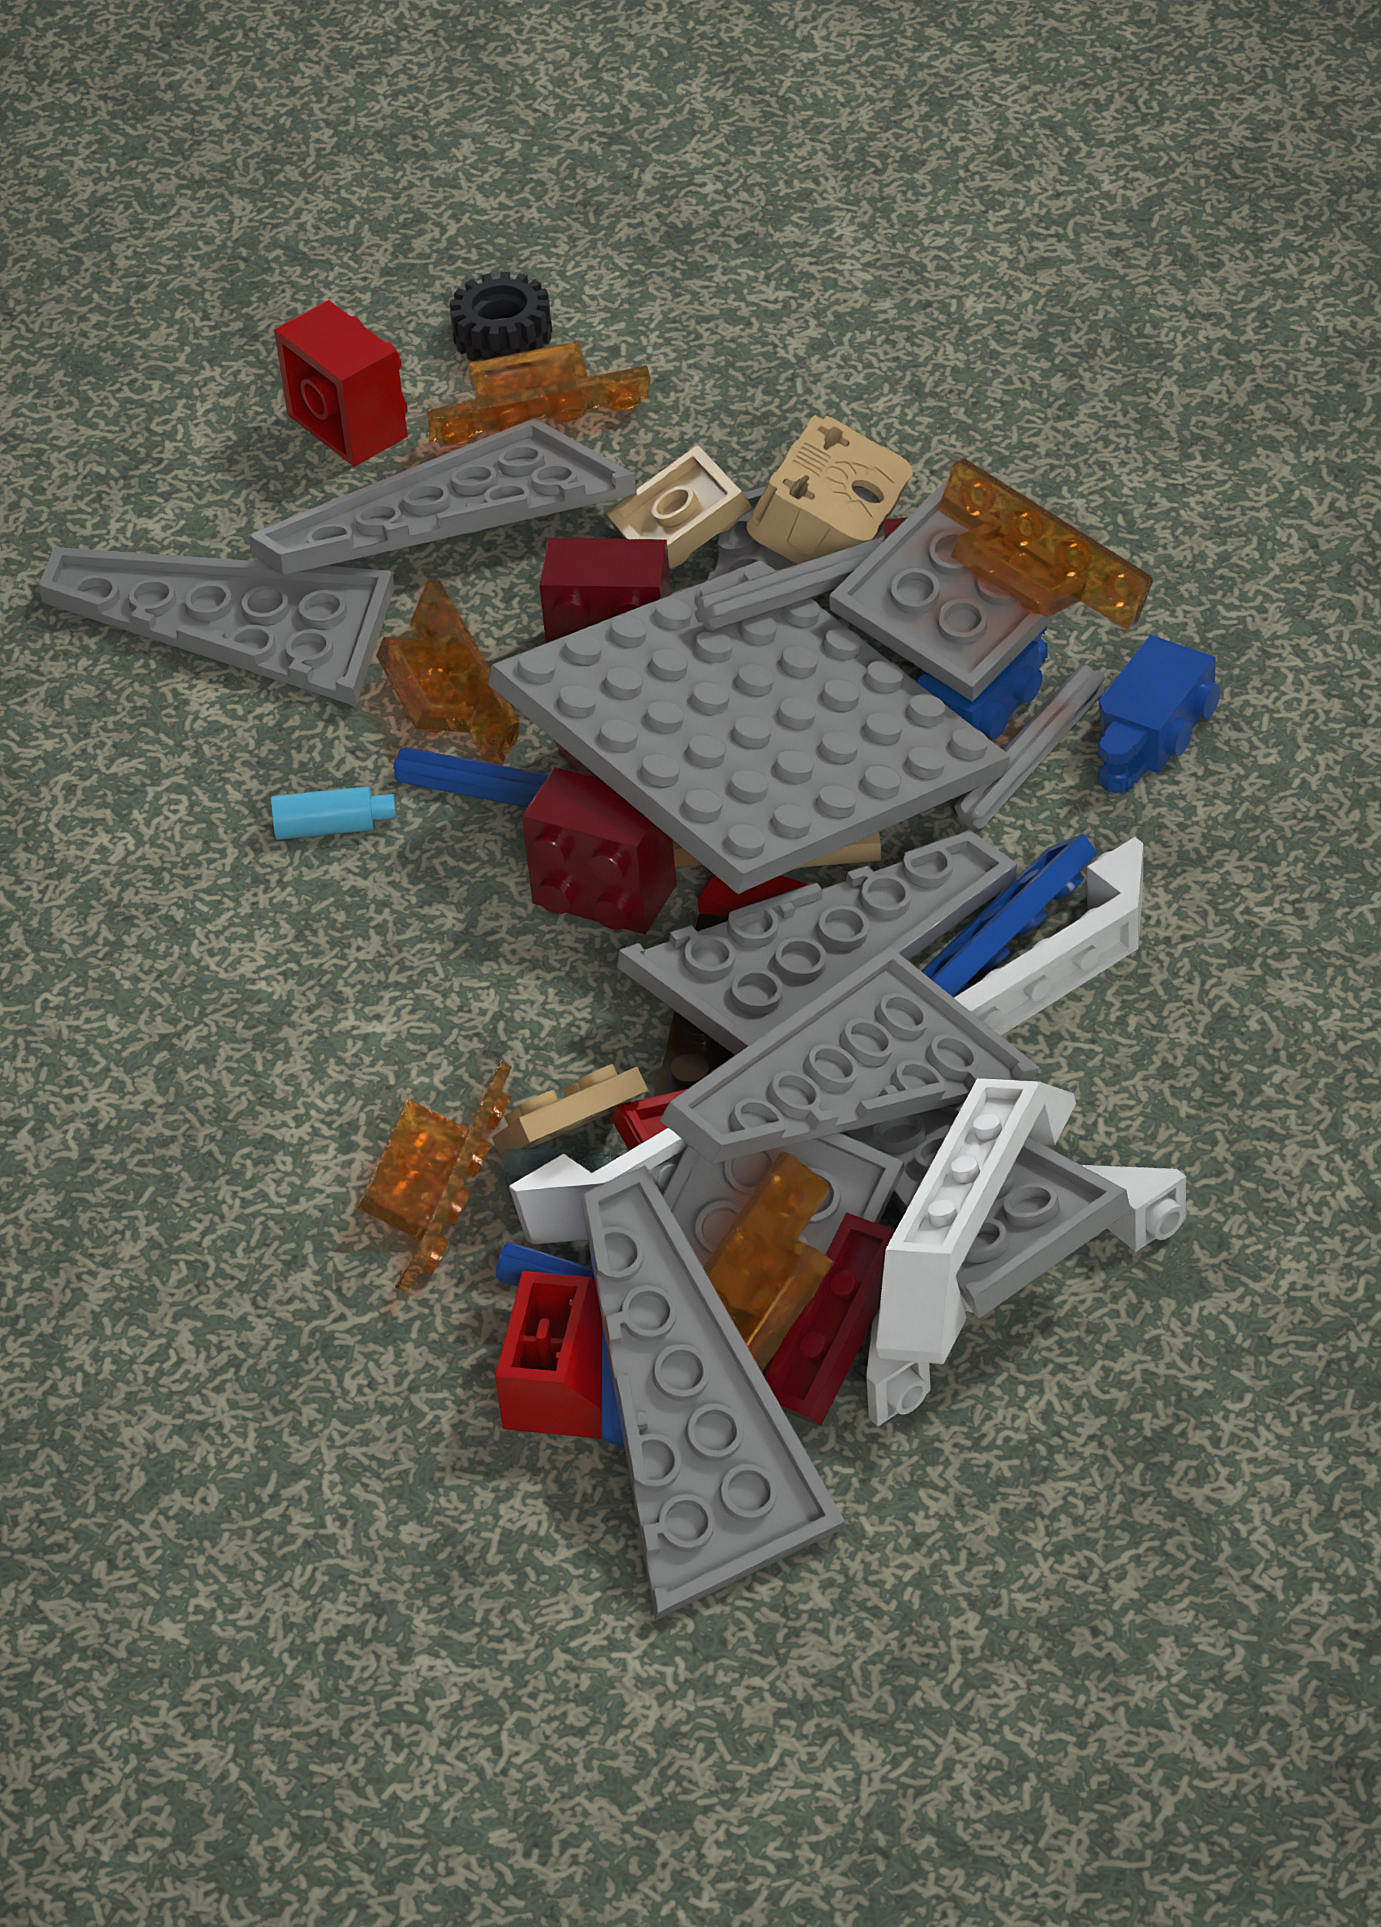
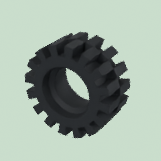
M500 272V279L492 280L491 273L481 275L482 283L478 284L474 279L465 282L466 290L458 288L454 292V300L451 299L449 305L454 344H456L457 351L461 355L467 353L468 360L475 363L482 357L483 365L493 366L495 359H501L502 366L512 365L511 358L518 357L520 362L523 363L530 360L529 351L539 355L544 351L543 343H550L552 339L551 332L553 331L549 295L546 288L542 289L541 283L536 279L528 283V275L519 273L514 280L510 278V272ZM499 318H508V319H503V320H495V319H499Z

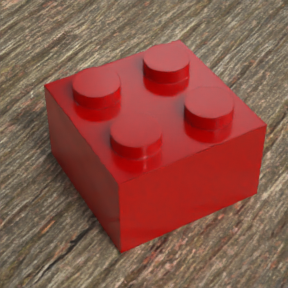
M330 300L317 305L274 329L286 410L290 418L353 467L408 437L405 418L408 407L402 394L399 370L402 368V362L398 351L388 340L380 339L364 327L355 315H348Z

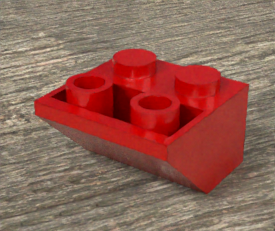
M522 1271L495 1374L503 1430L603 1439L601 1436L602 1316L596 1282L592 1278Z

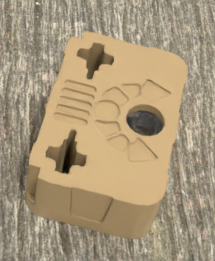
M814 415L806 424L799 439L794 442L777 472H774L747 522V531L757 542L796 564L877 539L884 527V520L889 519L910 481L913 469L907 460L898 454L869 440L836 419L826 416L823 420Z

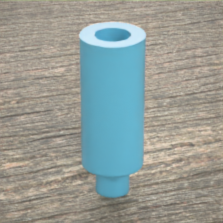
M370 786L274 795L271 799L276 840L373 831L374 820L396 818L394 794L372 796Z

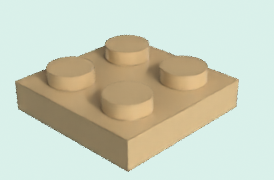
M696 445L636 489V495L625 497L606 511L605 514L624 539H667L669 569L684 563L693 551L716 534L729 530L734 526L738 518L752 509V506L738 486L699 445Z
M610 1064L577 1080L578 1083L562 1090L565 1098L561 1100L558 1099L555 1090H551L518 1105V1109L504 1115L508 1126L491 1137L502 1160H506L613 1113L617 1105L631 1102L647 1092L648 1089L638 1067L636 1066L617 1074L614 1065Z

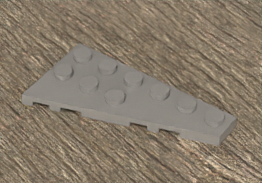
M532 418L249 534L251 555L282 575L296 574L313 568L466 533H475L492 527L636 495L635 474L538 419Z
M60 547L53 548L39 583L42 603L353 706L357 705L395 589L392 570L322 566L296 574L282 575L261 561Z
M967 831L905 852L903 862L873 872L867 865L847 872L846 881L821 889L818 883H814L729 912L727 922L697 932L692 925L670 932V941L644 950L640 943L620 949L617 968L731 1053L737 1055L889 946L906 960H910L1015 880L1017 863L972 831Z
M889 946L670 1101L660 1121L683 1139L689 1147L696 1150L711 1164L965 1102L977 1078L1033 1081L1040 1067Z
M964 1102L842 1132L852 1139L904 1161L905 1169L890 1198L903 1216ZM1027 1137L956 1274L960 1294L978 1319L1131 1212L1127 1190Z
M644 1165L585 1192L582 1199V1208L656 1621L840 1531L845 1520L652 1176Z

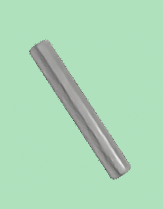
M873 539L702 595L697 600L698 610L695 611L696 619L698 622H703L707 630L714 631L834 591L882 542L881 540Z
M1082 665L1069 676L1003 750L1010 755L1006 773L994 781L964 793L955 803L954 808L957 813L954 818L958 824L966 825L974 831L982 829L1103 694L1104 686L1102 683L1105 681V677L1100 670L1094 671L1088 665Z

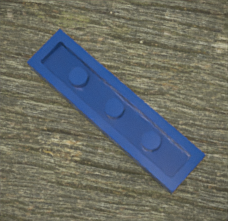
M1084 833L1048 847L921 972L954 998L971 987L968 981L977 972L979 974L987 972L1005 959L1010 953L1005 944L1015 935L1017 937L1022 936L1038 926L1048 915L1043 907L1052 898L1057 900L1064 897L1084 880L1085 877L1080 871L1098 854Z

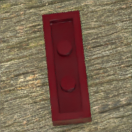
M846 1212L764 1377L783 1412L822 1426L880 1308L885 1250L896 1230Z

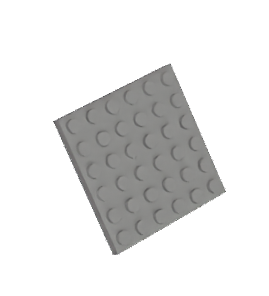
M762 560L492 664L488 682L490 687L737 894L994 781L1006 773L1010 760V755L989 740L985 734L966 722L947 707L943 701L933 696L905 674L897 665L891 663L863 641L858 634L844 626L811 598L714 631L707 630L703 622L697 621L695 611L698 610L697 600L702 595L776 571Z

